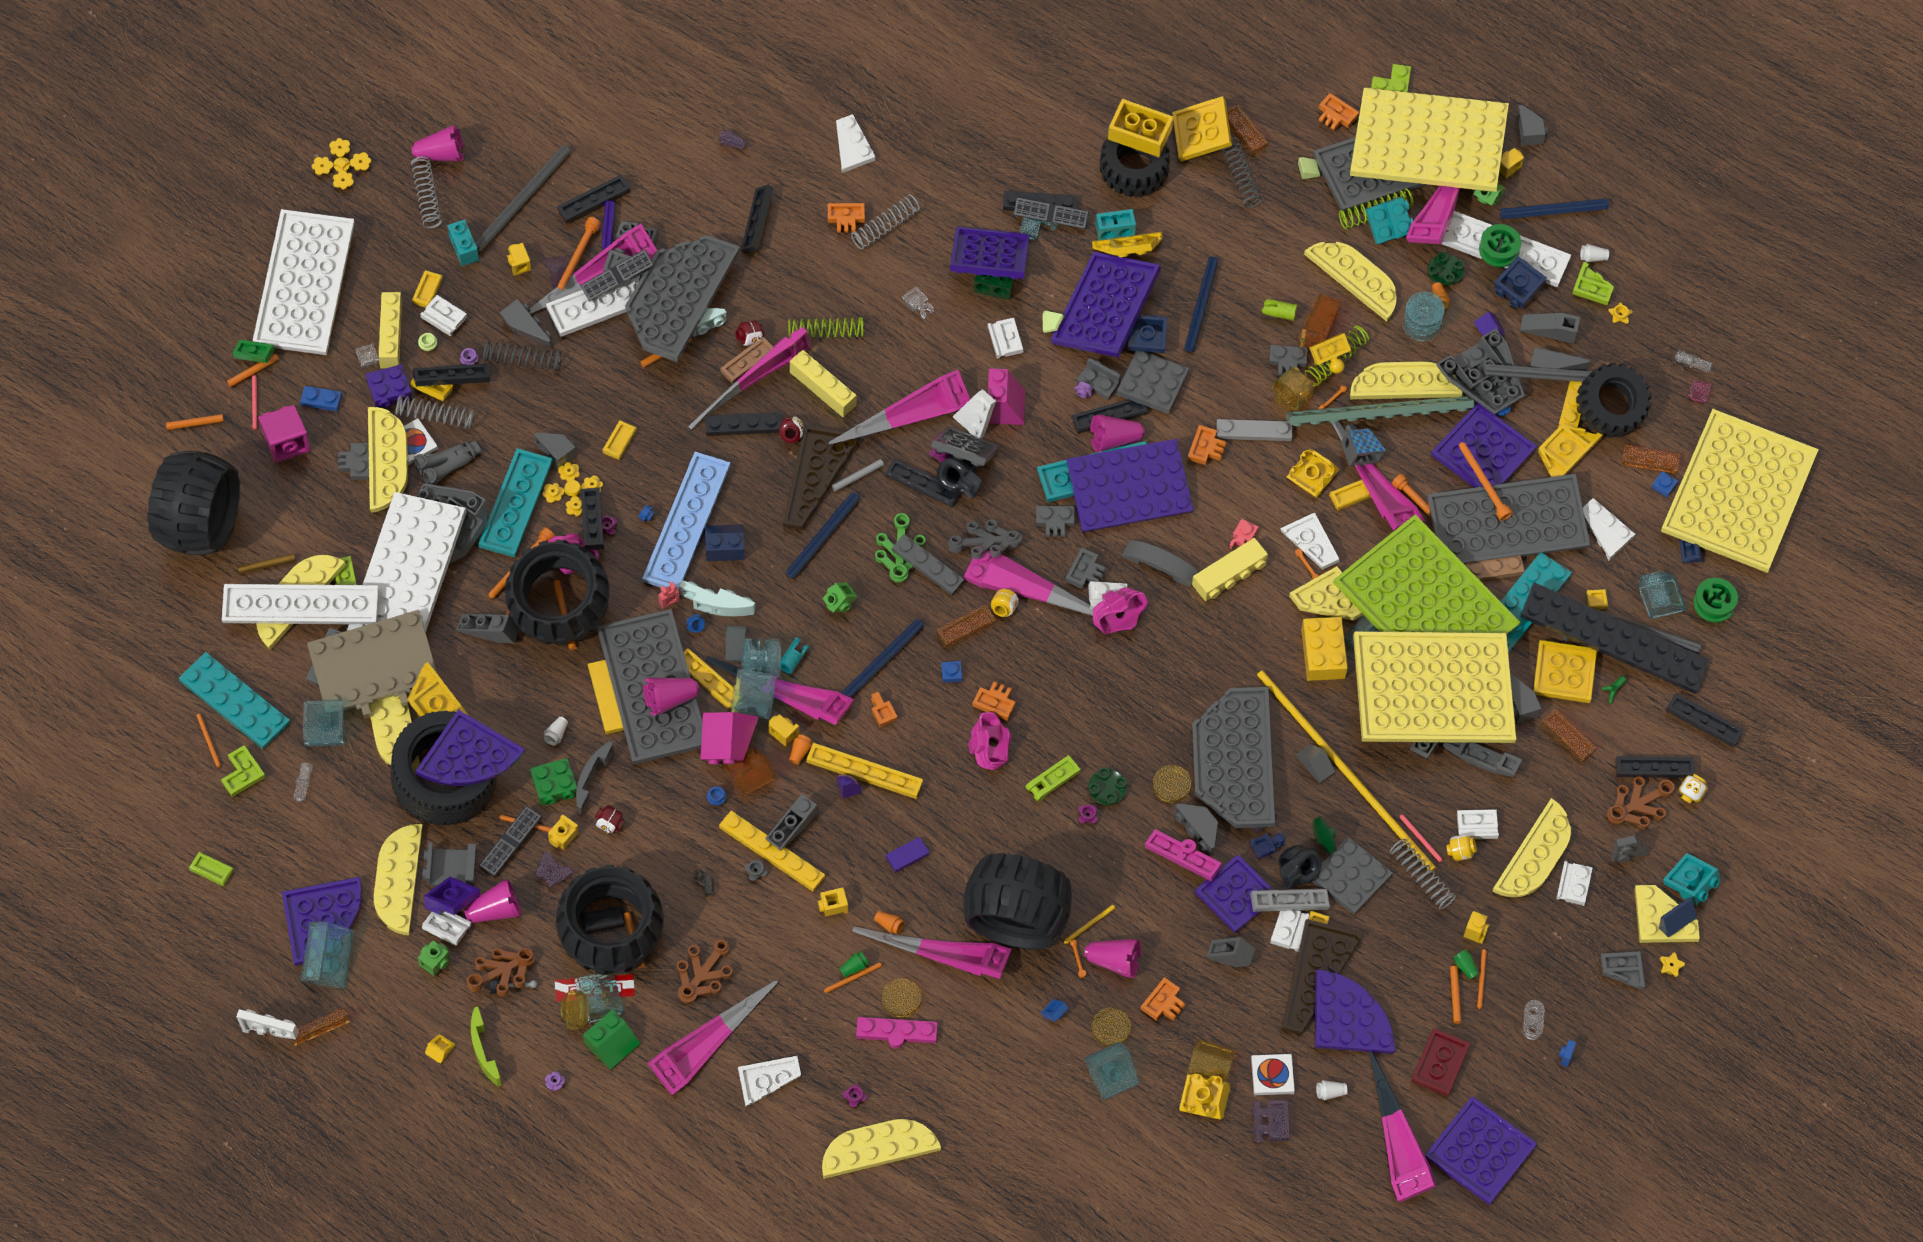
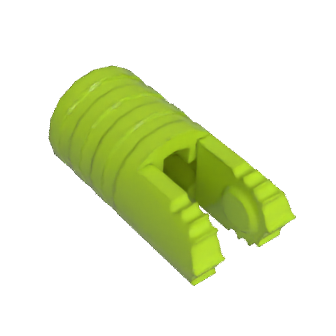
M1266 299L1262 312L1265 315L1294 321L1297 304Z

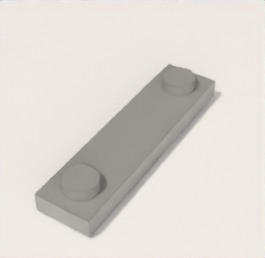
M1217 419L1216 439L1292 441V424H1289L1288 421Z
M1327 889L1262 890L1250 893L1253 912L1328 910L1330 908Z

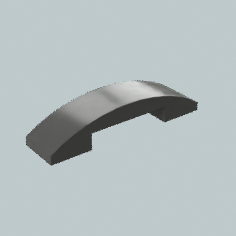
M1130 540L1122 554V557L1137 564L1143 562L1173 576L1174 581L1189 588L1192 585L1193 576L1198 573L1197 569L1181 558L1144 542Z
M609 741L600 747L591 756L582 770L576 792L577 810L580 816L583 815L590 800L589 791H586L598 765L607 766L614 752L613 742Z
M1445 742L1443 745L1448 751L1466 762L1500 775L1514 777L1522 763V759L1506 752L1502 755L1474 742Z

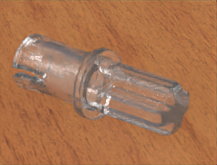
M1679 349L1675 356V361L1690 366L1691 369L1695 367L1705 372L1711 371L1712 363L1697 358L1696 354L1692 355Z
M301 763L299 776L295 780L297 784L293 797L299 802L305 800L308 786L311 785L310 777L313 765L309 763Z

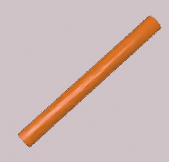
M560 580L553 581V586L562 616L568 614L561 582ZM575 640L568 641L569 650L577 649Z

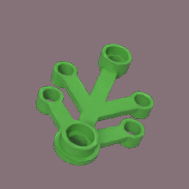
M904 513L897 514L894 518V525L898 529L897 541L903 534L905 535V529L909 527V517ZM879 533L876 536V543L879 546H884L896 558V564L887 557L884 550H878L875 553V560L878 563H883L890 570L889 575L894 582H904L908 578V571L913 566L907 562L903 565L904 560L892 551L894 545L888 540L887 535ZM917 535L913 541L920 547H924L926 539L923 535Z

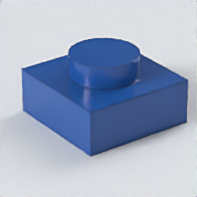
M1662 471L1651 488L1668 497L1676 487L1678 480Z
M960 661L941 662L943 683L962 682Z
M1053 999L1040 1013L1045 1019L1056 1022L1063 1016L1068 1006L1065 1002Z
M1568 1040L1567 1046L1562 1045L1559 1057H1562L1560 1065L1568 1067L1576 1042Z

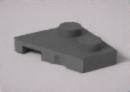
M1634 835L1617 839L1611 853V858L1613 862L1619 861L1623 863L1631 858L1648 855L1649 851L1647 846H1643V843Z
M1640 952L1605 953L1600 955L1602 975L1640 990L1645 989Z

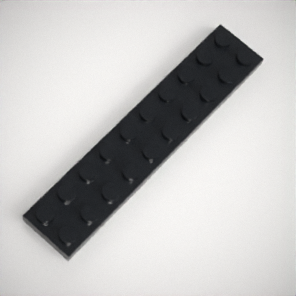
M1535 582L1530 588L1520 615L1523 619L1693 694L1698 692L1709 659Z

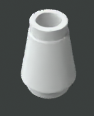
M1587 244L1582 246L1580 257L1585 262L1608 260L1609 250Z
M558 717L544 731V741L552 746L560 743L568 721L563 717Z
M1322 1080L1316 1086L1317 1097L1328 1100L1347 1095L1346 1083Z

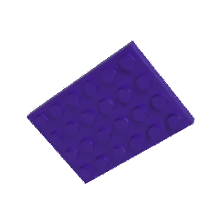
M1093 252L1063 313L1064 317L1057 331H1054L1050 339L1052 344L1119 358L1161 271L1160 265Z
M1177 439L1066 459L1082 533L1193 512Z

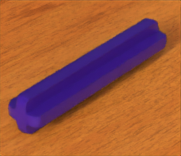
M614 201L605 202L602 250L612 244Z

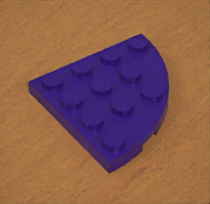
M458 710L417 768L416 774L427 780L445 785L477 784L495 778L511 768L524 754L525 749Z
M360 877L282 892L295 966L303 965L322 957L336 947L348 934L360 908L362 891Z
M1317 970L1315 981V1048L1393 1054L1395 1046L1390 1023L1383 1009L1373 996L1347 977L1329 971Z

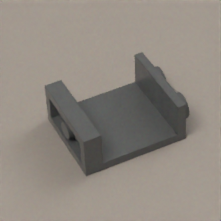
M429 842L428 849L424 851V861H427V867H423V879H426L427 886L436 887L451 876L475 887L476 844H468V850L434 849L433 842Z

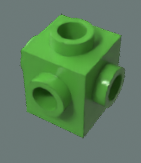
M1498 181L1497 192L1476 190L1473 195L1477 196V200L1481 203H1488L1492 206L1499 202L1506 188L1500 185Z
M845 582L835 583L827 590V594L822 599L825 601L827 608L833 613H844L851 608V604L858 596L849 584Z
M435 941L425 945L418 957L419 966L435 977L441 969L444 970L449 964L448 948L442 943L437 944Z

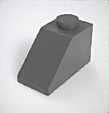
M1519 105L1517 120L1522 146L1543 144L1545 137L1548 136L1547 126H1544L1543 119L1525 106Z
M550 433L534 434L535 444L547 457L553 458V464L558 469L576 457V444L572 439L568 440L565 435Z
M1241 937L1212 940L1206 958L1233 967L1250 966L1255 948Z

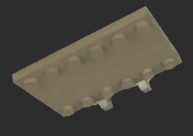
M419 610L307 643L327 715L356 707L357 710L362 709L363 716L366 719L372 717L370 704L391 696H399L402 707L409 706L407 695L411 693L424 663L428 662L437 673Z

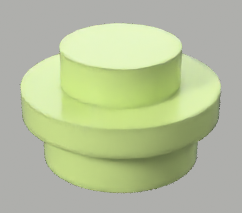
M424 333L418 340L419 347L424 351L435 349L437 346L436 337L431 333Z

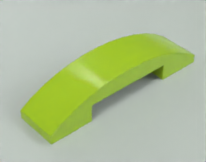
M475 1007L471 1019V1037L475 1056L485 1075L496 1086H501V1079L495 1060L487 1062L478 1035L485 1032L479 1008Z

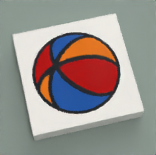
M419 419L404 426L407 434L408 466L414 463V456L418 454L428 455L438 449L436 443Z
M1291 1054L1251 1056L1254 1095L1294 1094Z

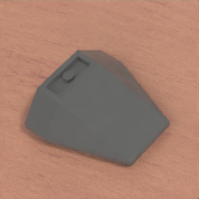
M1497 329L1482 336L1478 344L1456 357L1450 355L1436 364L1450 383L1494 415L1525 396L1519 378L1488 376L1484 373L1486 364L1515 366L1507 342Z
M424 483L416 497L464 507L467 510L449 562L450 564L469 553L486 526L487 500L473 491Z

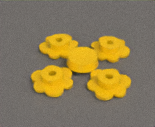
M338 138L336 141H332L329 146L331 154H336L340 158H337L332 163L327 157H317L314 159L312 169L315 170L317 175H322L323 173L328 174L334 166L338 175L333 176V185L344 190L347 186L350 187L354 183L352 174L347 173L350 165L356 171L360 169L365 171L369 168L371 159L368 158L367 153L363 152L354 154L353 159L349 162L343 156L345 153L350 152V142Z
M567 462L558 469L559 474H561L560 478L567 481L564 489L559 487L557 483L553 485L547 484L542 495L546 498L547 502L553 503L555 500L560 501L565 491L568 496H573L570 501L566 502L567 514L580 516L582 513V503L577 495L581 492V489L600 488L601 493L603 483L599 481L597 476H592L591 478H585L584 483L580 486L575 481V478L580 475L578 472L579 466L577 464L571 465V463Z

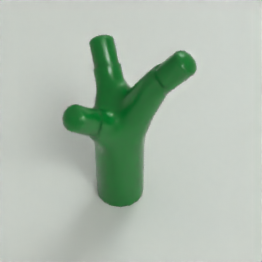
M1624 676L1619 677L1613 684L1602 687L1603 691L1610 690L1609 704H1612L1615 693L1626 682Z

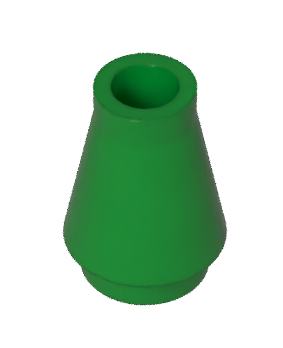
M1467 949L1453 957L1454 963L1469 980L1474 979L1480 974L1471 952L1469 953Z
M861 951L855 952L839 970L846 978L867 969L866 966L869 965V962Z

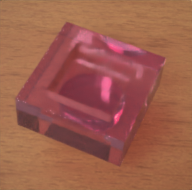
M1693 379L1688 399L1706 404L1711 384Z

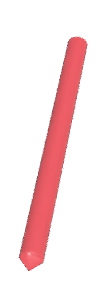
M255 375L252 376L254 430L257 429V377Z
M1400 814V819L1438 862H1442L1441 856L1403 814Z

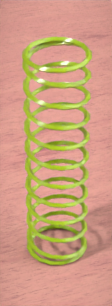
M1407 188L1404 190V193L1400 190V197L1404 200L1406 199L1407 202L1406 190L1408 191L1411 199L1409 208L1413 207V197ZM1394 192V193H1393V197L1395 198V196H1396V198H1397L1398 196H1397V194ZM1387 194V201L1391 200L1390 196ZM1380 197L1381 203L1385 202L1383 197ZM1374 199V206H1375V205L1378 204V202H1377L1376 199ZM1368 201V202H1367L1368 208H1369V205H1370V207H1372V206H1371V203ZM1362 203L1360 206L1362 213L1365 216L1364 222L1360 219V214L1357 206H1354V211L1357 218L1359 219L1358 224H1356L1353 220V214L1351 209H1347L1348 215L1352 221L1351 226L1348 225V221L1344 211H1339L1340 222L1344 229H1347L1348 227L1352 228L1353 224L1358 226L1360 222L1365 223L1366 220H1368L1365 207ZM1341 216H1342V218H1343V221H1344L1345 224H1346V227L1344 226V224H1343V222H1342Z
M839 317L837 318L836 333L834 331L833 319L830 318L829 331L827 332L825 318H823L821 334L819 322L816 318L814 326V335L812 330L811 319L809 318L807 323V333L809 332L810 323L812 338H814L816 334L817 324L819 337L822 338L823 327L825 325L827 338H829L832 323L833 335L836 338L839 322L840 334L842 338L845 334V325L847 326L848 336L851 337L853 324L856 337H858L861 323V336L863 337V317H859L858 331H856L855 319L852 317L850 333L848 321L845 317L843 334ZM788 319L789 338H790L791 328H790V319ZM796 319L793 320L792 332L794 331V326L798 330ZM801 319L800 328L803 324V328L805 329L804 320Z
M1354 326V332L1349 331L1350 337L1346 336L1354 345V347L1350 344L1349 346L1354 348L1355 351H1349L1350 356L1346 357L1345 353L1344 356L1340 355L1345 358L1343 363L1346 362V358L1351 357V354L1356 353V349H1360L1361 345L1369 341L1367 332L1360 326ZM1355 328H1357L1362 333L1364 339H1362L1357 334ZM1350 333L1354 334L1359 342L1354 340ZM1354 342H1356L1357 344H1360V346H1359L1358 348H1356ZM1328 360L1325 363L1329 367L1330 361ZM1314 362L1315 368L1310 366L1309 370H1305V377L1312 385L1319 386L1322 380H1326L1327 376L1331 375L1332 371L1321 363L1319 366L1323 369V373ZM1310 368L1314 369L1317 372L1319 378L1311 371ZM1325 369L1329 370L1330 374H1326ZM1306 372H1310L1317 379L1318 383L1311 381L1307 377ZM1319 372L1325 375L1324 379H1321Z

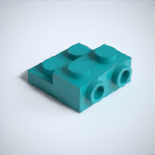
M1397 197L1365 209L1375 244L1400 238L1408 234L1413 219L1407 213L1409 210L1407 200Z
M1686 853L1663 879L1664 885L1680 892L1681 898L1685 900L1691 898L1693 904L1697 905L1700 901H1706L1711 888L1715 889L1718 887L1720 875L1717 868Z

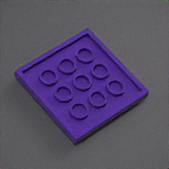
M956 226L950 271L1024 279L1030 234Z
M1477 403L1431 452V456L1472 487L1476 488L1483 487L1460 450L1459 444L1461 442L1466 443L1491 485L1505 484L1533 454L1537 446Z
M1472 1096L1428 1150L1425 1157L1429 1162L1490 1206L1535 1149L1537 1143Z

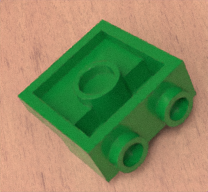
M567 758L530 768L540 805H551L558 800H569L576 796L577 786Z

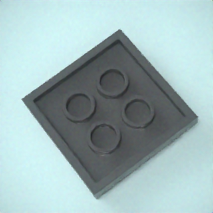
M1136 351L1117 390V396L1169 414L1187 377L1189 368L1143 351Z
M948 426L933 439L931 445L940 453L953 454V457L960 460H969L976 466H984L998 452L1000 446Z
M1347 837L1337 847V851L1330 854L1322 863L1318 877L1312 882L1321 889H1327L1329 896L1355 916L1392 877L1393 873L1352 839Z

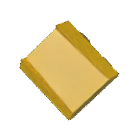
M1309 449L1301 454L1300 461L1291 468L1286 478L1317 498L1340 469L1316 451Z
M1188 1074L1180 1103V1111L1220 1120L1223 1119L1230 1092V1083L1223 1082L1219 1076L1204 1078L1200 1074Z

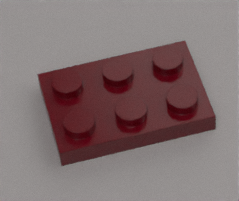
M1433 1028L1411 1082L1448 1097L1470 1043Z

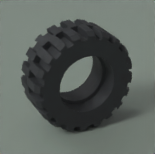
M1107 137V140L1102 145L1100 155L1102 179L1107 182V186L1110 189L1115 188V192L1118 194L1124 193V196L1128 197L1130 195L1141 197L1142 194L1147 196L1151 194L1152 190L1154 192L1157 191L1165 183L1166 177H1168L1170 165L1169 146L1165 143L1160 157L1108 140ZM1129 153H1138L1147 157L1151 164L1142 169H1130L1122 165L1119 159Z
M1610 363L1608 366L1604 364L1599 366L1598 369H1594L1584 379L1577 391L1579 394L1576 397V403L1579 404L1577 411L1579 414L1582 413L1580 419L1583 423L1587 422L1589 424L1587 428L1591 431L1595 429L1597 430L1596 433L1606 434L1608 438H1612L1614 435L1617 438L1623 437L1625 434L1628 435L1646 419L1652 404L1649 402L1652 398L1651 392H1647L1649 385L1642 380L1644 377L1641 373L1637 375L1635 373L1636 369L1633 367L1628 369L1626 368L1627 365L1622 363L1619 366L1616 363ZM1603 386H1613L1620 389L1628 400L1629 407L1627 413L1615 415L1608 412L1600 402V388Z

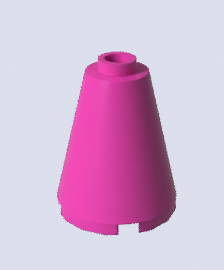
M452 125L414 142V146H412L413 157H428L430 161H463L464 153H461V148L464 146L459 129L456 128V125Z
M1100 414L1093 416L1090 430L1091 433L1094 432V439H1091V442L1096 452H1103L1141 441L1145 434L1144 427L1141 426L1140 422Z
M649 677L644 680L647 682V685H643L645 703L647 707L651 706L652 711H650V714L652 716L660 715L697 697V693H699V685L692 678Z
M503 880L466 906L467 909H464L467 920L476 923L521 916L518 898L516 899L514 895L515 890L510 880Z
M1140 940L1090 942L1086 946L1085 957H1087L1089 962L1127 978H1134L1140 964L1137 963L1138 956L1141 957Z

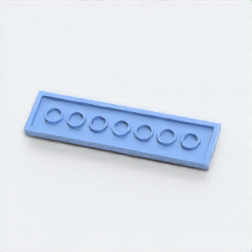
M694 452L642 578L644 583L660 588L664 586L666 588L673 581L679 591V586L682 580L685 579L705 526L730 469V462Z

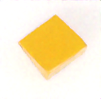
M438 1034L428 1043L425 1054L438 1063H442L455 1047V1044Z

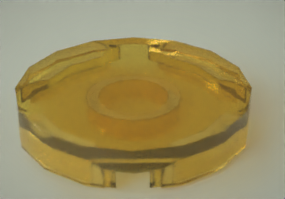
M1166 765L1160 768L1154 775V792L1163 801L1173 803L1184 800L1191 790V777L1180 766Z
M898 978L889 982L883 989L882 1003L886 1011L895 1017L911 1016L921 1005V992L915 982L909 979Z
M571 990L566 993V998H563L561 1002V1017L563 1022L566 1021L567 1025L565 1026L568 1029L579 1030L586 1025L588 1020L589 1004L582 991Z
M1105 1008L1100 1010L1093 1018L1092 1034L1100 1044L1107 1047H1116L1123 1044L1131 1033V1021L1128 1015L1120 1009Z

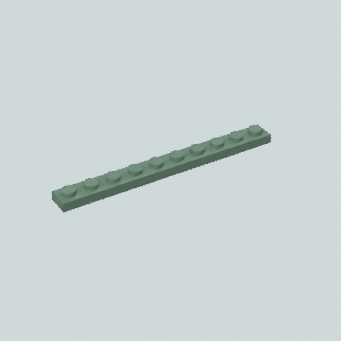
M1469 396L1293 411L1286 412V420L1293 426H1301L1303 423L1309 422L1310 424H1321V421L1337 423L1342 419L1357 421L1358 418L1364 417L1366 419H1376L1377 416L1392 418L1398 414L1412 416L1413 413L1431 414L1432 411L1447 413L1453 409L1467 411L1468 408H1474V400Z

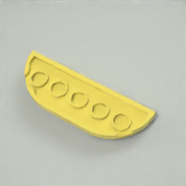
M1321 242L1305 250V256L1386 322L1390 319L1396 306V289L1391 279L1353 247L1340 242H1336V244Z
M1384 362L1366 367L1354 379L1351 386L1350 399L1460 397L1463 393L1444 377L1436 363Z
M368 407L371 513L388 508L394 492L403 494L408 481V444L405 428L399 418L390 413V411L378 407Z
M312 556L295 565L278 585H329L346 566V563L334 556ZM256 623L260 638L270 650L293 626V624Z
M391 696L369 705L377 750L381 758L389 765H391L392 751L396 739L399 737L400 732L403 731V728L407 727L408 723H411L408 706L402 707L399 696ZM419 755L412 764L414 773H416L420 765Z
M1552 798L1494 886L1493 892L1506 897H1522L1535 892L1545 883L1563 855L1570 840L1571 826L1565 810Z
M422 824L405 826L392 833L383 843L378 857L374 889L376 913L389 929L403 935H410L423 829Z
M896 1119L853 1129L839 1135L828 1146L822 1164L823 1179L941 1151V1146L930 1129L919 1122L908 1119Z

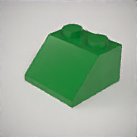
M613 1009L583 1034L584 1044L610 1070L615 1068L640 1046V1042L628 1024Z

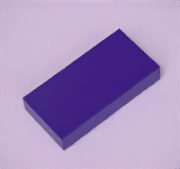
M918 837L886 854V859L894 872L897 873L927 857L929 851L921 838Z

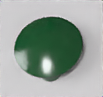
M1440 252L1429 262L1427 272L1430 279L1435 283L1453 285L1463 277L1464 263L1453 255Z
M1103 767L1091 776L1088 783V791L1095 802L1107 806L1114 805L1124 798L1127 791V781L1118 771Z
M1322 816L1314 818L1312 828L1316 842L1325 853H1335L1337 851L1334 837H1336L1335 829L1332 826L1329 827Z

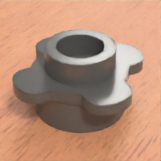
M754 860L745 865V871L749 873L751 881H756L757 878L767 875V870L764 869L762 860Z

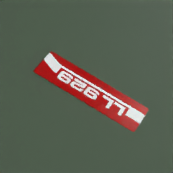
M633 974L555 980L556 1002L634 996Z

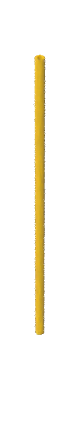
M1261 670L1257 676L1320 748L1325 750L1327 756L1400 839H1406L1405 843H1410V848L1415 849L1414 854L1420 855L1419 860H1425L1424 865L1430 866L1429 871H1434L1436 869L1435 865L1266 673Z

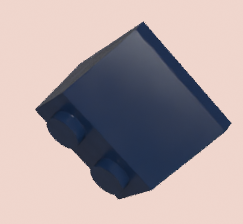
M743 524L705 526L706 561L745 560Z

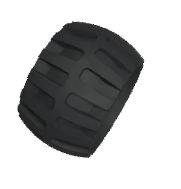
M181 451L166 456L153 480L148 502L147 520L151 537L168 549L188 555H206L222 550L234 528L240 501V479L238 477V470L234 468L235 466L216 455L201 451Z
M558 539L555 542H548L546 540L539 542V545L532 549L530 547L522 552V557L514 561L510 568V574L506 579L505 598L513 621L527 636L544 644L556 643L557 645H567L568 641L577 640L578 642L584 639L589 631L593 632L599 626L600 620L605 616L608 608L610 588L606 572L599 560L586 548L577 543L570 544L566 540ZM566 568L576 571L587 580L584 599L569 614L558 617L543 616L532 610L528 605V594L532 584L540 575L552 569Z
M1005 853L988 854L976 865L967 882L963 903L965 922L978 935L1006 946L1027 950L1051 948L1063 933L1070 916L1072 902L1070 880L1062 871L1033 858L1030 859L1021 855Z
M605 865V867L600 868L593 867L586 870L582 876H576L570 882L569 887L563 891L556 912L557 933L566 953L572 959H575L576 963L586 970L592 969L595 973L606 975V973L623 974L625 970L639 967L643 960L649 958L655 951L663 931V909L656 891L642 875H635L634 871L627 867L619 868L614 867V865ZM609 897L624 899L637 908L642 915L638 928L629 937L617 942H599L591 939L578 925L579 917L586 907L599 899Z

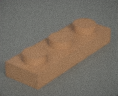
M762 337L760 341L755 342L721 367L720 371L734 384L773 346Z
M1521 556L1465 563V566L1480 581L1519 576L1525 572Z

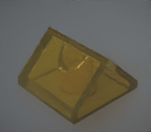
M1198 1039L1193 1050L1187 1075L1200 1074L1204 1078L1219 1076L1223 1082H1227L1236 1050Z

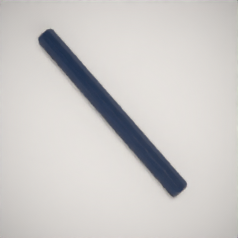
M1604 198L1502 208L1500 216L1501 219L1604 210L1608 209L1609 204L1608 200Z
M1210 256L1208 258L1184 350L1186 352L1192 353L1195 350L1218 264L1217 257Z
M855 492L849 494L786 570L788 577L794 579L859 501L860 496Z
M915 619L841 693L852 698L923 628V622Z

